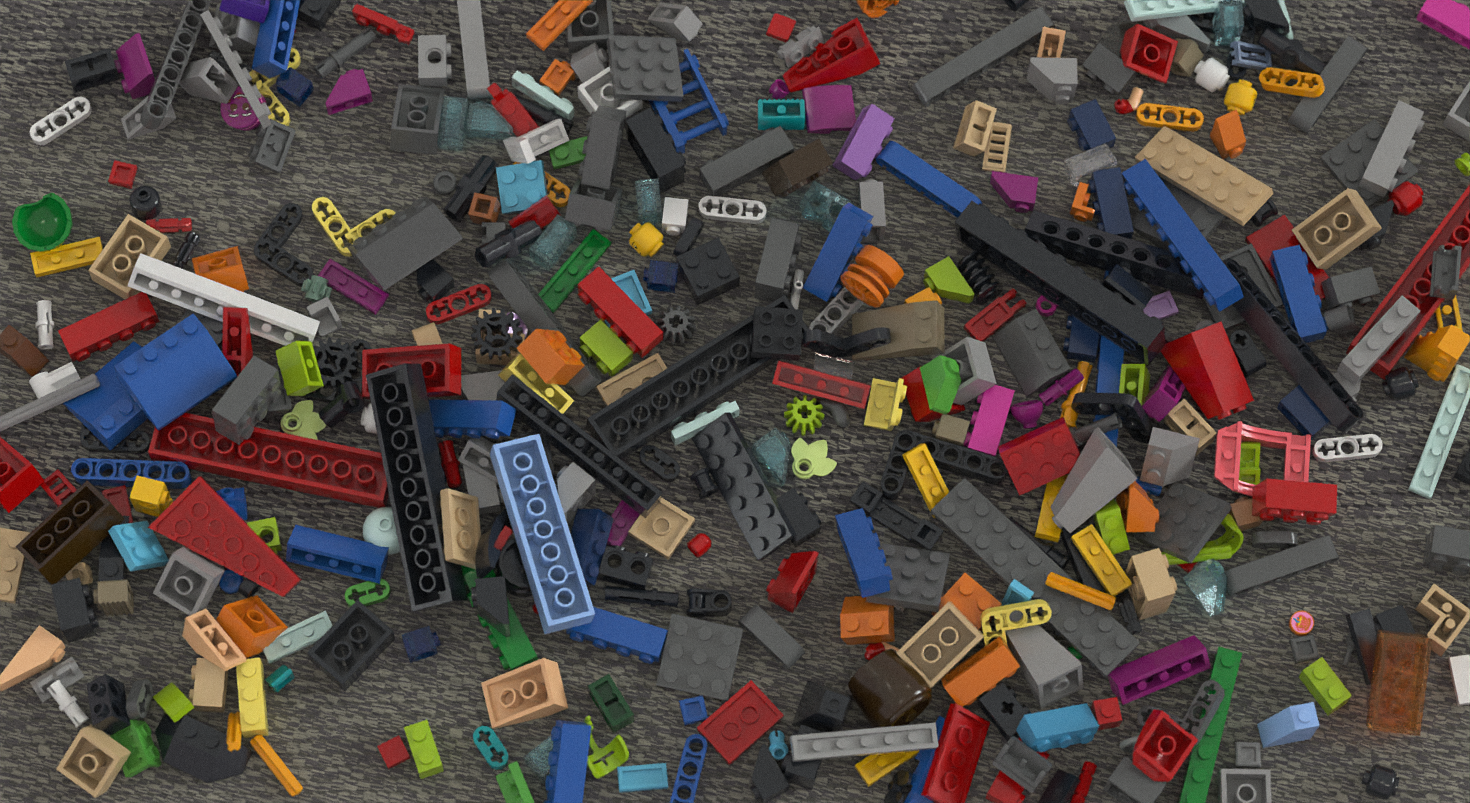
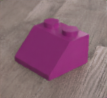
M137 33L116 50L118 59L114 60L118 74L123 72L125 77L124 80H121L125 94L130 92L132 100L149 95L155 82L140 33Z

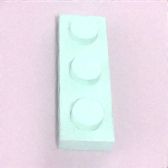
M517 70L512 76V86L548 110H555L556 114L569 120L574 117V107L566 98H559L554 95V92L549 87L539 85L527 73L522 74Z
M736 401L721 403L716 407V410L710 413L702 412L695 417V420L689 423L681 422L674 426V430L671 431V439L676 446L691 439L726 412H730L733 418L739 416V407Z

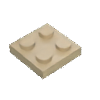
M661 498L659 504L646 519L642 515L638 517L629 530L628 535L669 560L694 524L695 518Z

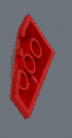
M858 18L838 27L831 33L833 37L824 44L820 42L815 47L816 51L812 55L803 57L783 74L790 92L857 76L881 64Z

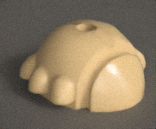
M79 562L66 574L67 580L80 577L83 585L87 584L89 586V584L93 583L92 570H90V566L85 562Z

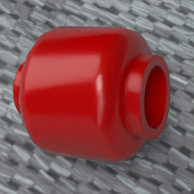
M1406 181L1389 193L1387 201H1393L1392 211L1396 215L1408 216L1422 206V196L1424 194L1419 185Z

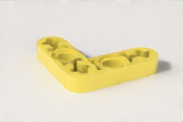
M291 48L290 57L294 58V62L291 63L289 61L286 72L270 79L261 74L262 79L265 81L264 83H262L261 79L259 80L258 75L260 73L254 70L249 73L252 78L251 82H256V87L263 97L272 99V104L268 106L271 112L268 118L276 121L272 113L275 109L280 117L284 116V121L281 124L286 126L290 124L289 113L269 87L300 65V55L294 48Z
M317 198L312 204L315 218L338 251L344 256L352 255L347 247L343 248L344 242L341 239L343 235L349 243L354 242L357 238L363 237L361 233L365 228L373 229L376 227L374 222H377L378 225L382 224L385 216L392 218L396 214L391 209H384L350 229L328 198ZM321 204L324 207L327 206V212L330 215L327 219L323 211H319L318 206ZM339 222L342 228L338 232H332L329 230L330 224Z
M1037 599L985 609L980 616L982 634L985 636L983 638L984 647L989 644L992 638L999 636L1007 645L1005 630L1046 623L1050 620L1052 614L1049 604L1045 600ZM1038 607H1042L1045 610L1042 612V616H1038L1035 613L1038 611ZM1025 609H1029V615L1031 617L1030 619H1027L1028 616ZM1018 610L1023 613V616L1019 621H1011L1009 619L1010 613ZM989 616H994L996 619L994 621L996 631H991L988 621L990 619Z

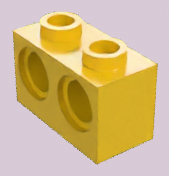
M136 476L129 497L136 512L159 517L173 502L165 482Z

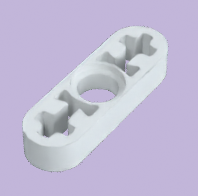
M76 97L35 123L30 129V136L33 142L37 145H46L88 118L91 114L89 101L84 97ZM79 104L84 106V111L80 112L76 106ZM68 110H70L71 114H73V119H71L69 113L67 112ZM64 116L67 118V123L64 126H56L54 124L55 119ZM50 123L55 131L52 132L47 124ZM41 130L44 132L45 137L37 136V131Z
M705 196L699 202V213L705 219L759 224L766 217V207L762 202L755 200ZM707 203H712V207H714L711 209V212H706L705 207ZM719 204H723L722 214H719V209H716L719 208ZM729 205H735L739 208V212L736 215H729L726 212V208ZM743 206H746V211H753L754 208H758V211L761 213L754 217L752 212H745V216H742Z
M1374 434L1318 440L1313 447L1312 453L1319 462L1372 458L1380 453L1383 444L1382 440ZM1357 441H1360V446L1367 445L1368 441H1371L1372 444L1377 446L1374 448L1373 451H1371L1369 447H1362V449L1360 450L1361 453H1359V444ZM1343 443H1350L1354 448V452L1345 454L1341 450V445ZM1334 444H1337V455H1335V450L1328 451L1326 456L1323 455V452H1318L1322 445L1325 446V449H1333Z

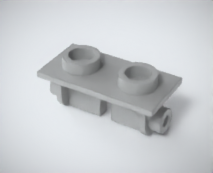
M808 26L795 36L796 43L791 39L779 47L776 53L780 59L784 58L788 68L813 50H816L815 47L820 42L824 43L820 27Z
M70 657L30 682L43 703L53 697L46 689L51 687L50 685L55 681L60 680L66 689L85 676L73 657Z

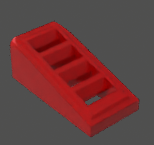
M56 470L44 479L45 481L40 485L57 507L77 490L59 470ZM59 478L62 482L51 490L49 487L58 480L56 479ZM64 487H67L65 491L56 496V494L59 491H61Z

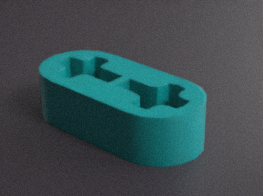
M478 727L473 734L475 746L491 768H504L509 761L507 750L490 727ZM480 733L490 734L488 737L490 746H487L484 741H478ZM492 749H494L498 755L502 753L504 754L502 756L501 763H499L498 761H491L493 759V754L491 752Z

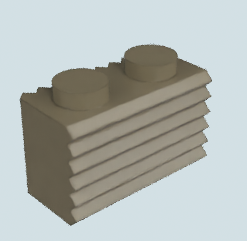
M127 579L99 581L97 583L98 589H94V602L97 604L98 610H103L107 617L114 614L118 616L124 613L126 615L134 613L133 590Z

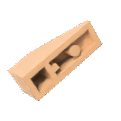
M203 609L185 618L183 637L197 654L225 671L246 662L247 658L207 609Z
M39 625L1 673L0 691L2 692L51 667L54 662L58 663L65 654L64 649L66 646L63 641Z

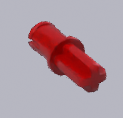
M446 440L443 441V444L441 442L438 444L442 458L441 466L445 470L448 486L450 488H457L462 483L458 468L460 461L456 458L453 441Z

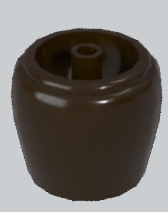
M894 649L885 650L869 660L848 682V688L859 709L873 728L908 725L932 701V688Z

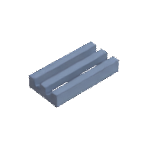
M1239 41L1230 43L1231 48H1234L1231 56L1235 57V60H1232V65L1261 71L1272 67L1271 52L1262 46ZM1241 50L1265 54V56H1260L1255 53H1244L1241 52Z

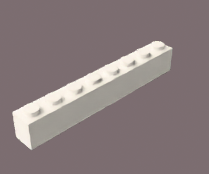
M142 253L139 255L128 283V287L223 322V307L248 308L250 333L284 346L294 341L313 342L320 321Z

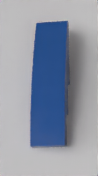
M941 716L935 722L938 741L945 719ZM936 749L920 750L915 759L919 760L920 763L912 775L910 784L913 787L904 803L933 802L921 794Z

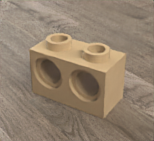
M977 100L965 106L953 149L971 156L984 152L997 108Z
M1185 399L1179 402L1164 419V423L1172 432L1200 438L1195 456L1209 446L1217 434Z

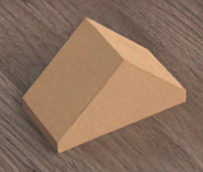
M1043 27L1037 58H1061L1066 31Z

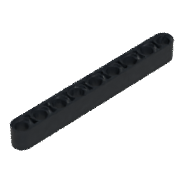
M1231 258L1225 259L1223 263L1240 284L1244 296L1232 305L1339 431L1347 433L1363 418L1362 409L1245 270L1235 260Z

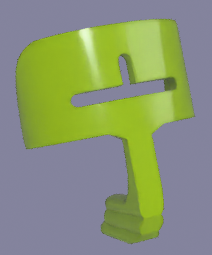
M1227 514L1221 522L1226 529L1225 534L1216 540L1207 541L1204 547L1229 544L1233 555L1241 547L1244 536L1233 517Z
M587 716L584 722L591 725L589 746L594 752L588 756L587 767L594 777L598 779L623 765L629 758V751L619 734L607 746L599 748L592 736L594 726L590 720L591 717ZM610 752H614L612 755L605 759L607 766L603 763V761L597 764H592L601 759L602 757L606 756Z

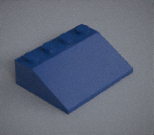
M194 313L114 366L119 382L158 431L237 378V374Z
M134 341L95 373L100 382L99 387L62 403L109 450L113 449L148 419L119 382L114 369L115 365L142 348Z

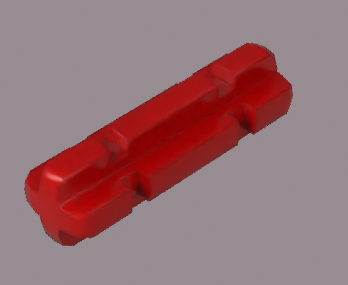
M178 218L159 219V221H156V219L146 220L148 226L160 233L179 232V230H182V232L192 231L191 218H181V220H178Z
M1089 761L1084 762L1081 770L1082 773L1079 776L1080 782L1074 791L1075 794H1073L1070 803L1085 802L1084 797L1088 794L1093 779L1092 776H1094L1097 768L1096 764Z

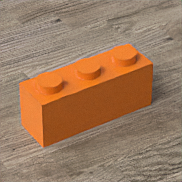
M999 636L949 671L941 679V682L956 704L962 707L968 706L980 694L992 690L1000 680L1015 674L1020 665L1014 654Z

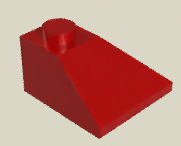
M1136 24L1125 31L1120 49L1123 65L1165 84L1167 83L1178 41L1140 24Z

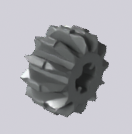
M680 305L676 307V310L668 306V313L660 312L661 319L656 320V325L663 331V342L668 341L670 338L671 345L674 346L675 340H679L681 345L685 343L684 337L691 340V332L696 331V325L693 324L695 317L689 316V309L681 312ZM675 322L679 323L677 328H673Z

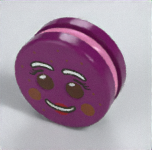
M240 86L237 87L227 104L221 102V115L229 126L242 131H250L260 125ZM261 94L262 97L258 100L260 101V103H266L265 98Z

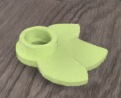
M312 400L298 402L292 412L282 417L280 423L281 429L286 434L318 440L316 433L323 430L327 425L320 419L319 413L313 412L314 405ZM291 421L297 422V425L293 428L288 426Z
M801 438L795 441L791 453L794 458L792 471L796 477L800 479H809L813 475L823 477L835 469L837 462L826 458L828 451L826 440L815 441L810 445H807ZM805 464L809 469L801 471L799 467Z

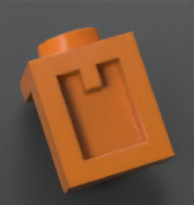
M555 59L539 82L541 85L549 87L559 96L569 81H574L575 72L566 61L560 62Z
M1080 182L1070 215H1074L1076 220L1082 222L1092 221L1095 209L1087 207L1090 193H1087L1089 184Z

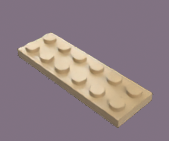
M1166 126L1135 156L1137 163L1146 159L1158 176L1242 226L1273 195L1272 188Z

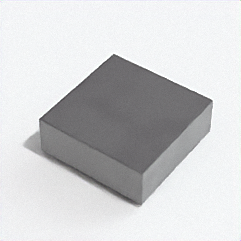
M1235 742V767L1260 768V743Z

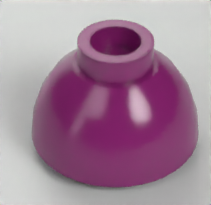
M1029 400L1016 403L1010 408L1011 414L1018 422L1023 424V428L1036 427L1037 421L1043 412V402L1040 400Z

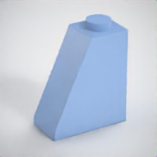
M1314 702L1290 706L1257 724L1263 748L1311 739L1320 726Z

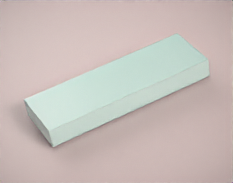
M321 612L287 628L268 647H265L263 652L269 664L318 642L333 626L327 612Z

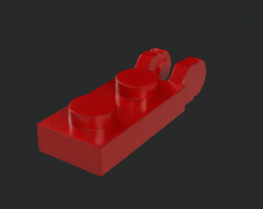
M1011 289L964 325V329L973 339L984 342L1023 309L1027 302L1022 299L1010 308L1006 303L1017 294L1015 289Z

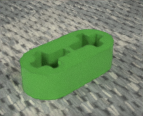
M381 579L380 583L366 581L356 584L346 590L345 601L351 607L355 601L353 599L349 600V598L353 597V592H357L358 595L367 594L359 597V601L365 607L387 600L390 596V586L384 579ZM376 585H380L381 588L386 587L383 590V595L378 596L377 592L371 594L369 592L375 591Z

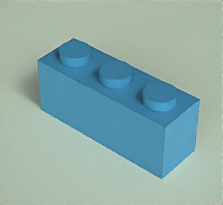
M1087 703L1024 715L1016 731L1025 745L1035 752H1045L1053 748H1066L1073 744L1089 743L1093 740L1099 725Z

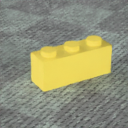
M521 353L515 356L498 374L505 382L513 374L562 414L574 402L557 384H546Z
M251 658L236 666L241 733L244 738L255 737L256 735L268 736L263 663L261 658Z

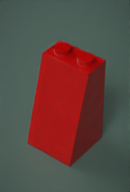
M1222 322L1180 337L1165 344L1161 349V353L1207 419L1215 416L1218 417V420L1232 415L1230 410L1235 414L1247 409L1245 404L1254 401Z

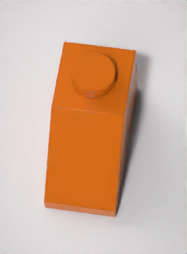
M1237 110L1216 118L1210 134V138L1222 159L1229 156L1231 159L1242 154L1246 144Z

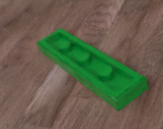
M594 229L591 230L539 293V296L553 314L612 245L611 241Z

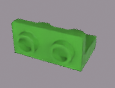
M131 720L130 726L110 735L111 738L131 751V754L122 766L125 777L131 778L149 767L162 765L159 758V750L154 745L151 737V729L145 721Z
M518 762L508 764L509 770L496 776L506 803H534Z

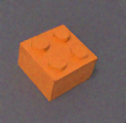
M535 329L517 347L518 351L546 384L566 385L585 366L580 360V354L566 344L567 339L557 330Z
M964 573L942 597L939 611L951 601L981 632L980 616L982 612L988 608L1001 606L1002 603L968 574ZM989 616L990 619L988 621L990 622L994 616Z

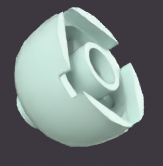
M380 507L373 510L366 517L363 524V538L365 542L381 547H389L388 555L399 553L400 547L392 507Z

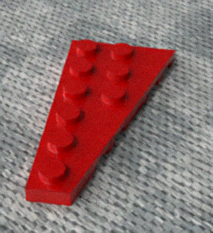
M201 476L148 527L282 597H285L301 581L299 576Z

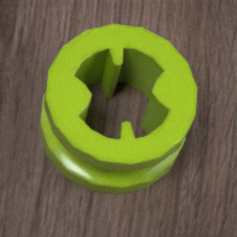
M1466 152L1461 155V158L1455 160L1456 167L1465 176L1470 175V154Z

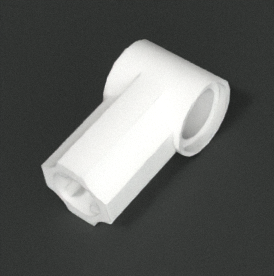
M70 362L50 373L41 372L33 376L29 383L37 398H41L80 380V377L73 363Z

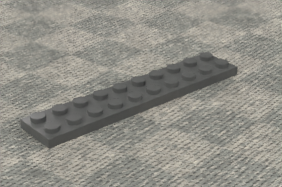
M965 478L931 509V514L1008 587L1015 579L1034 592L1031 600H1045L1052 611L1051 618L1046 623L1057 631L1064 640L1105 678L1140 644L1103 607L1047 586L1045 582L1050 572L1071 580L1073 579ZM1038 607L1036 613L1042 616V612L1045 610L1042 607Z

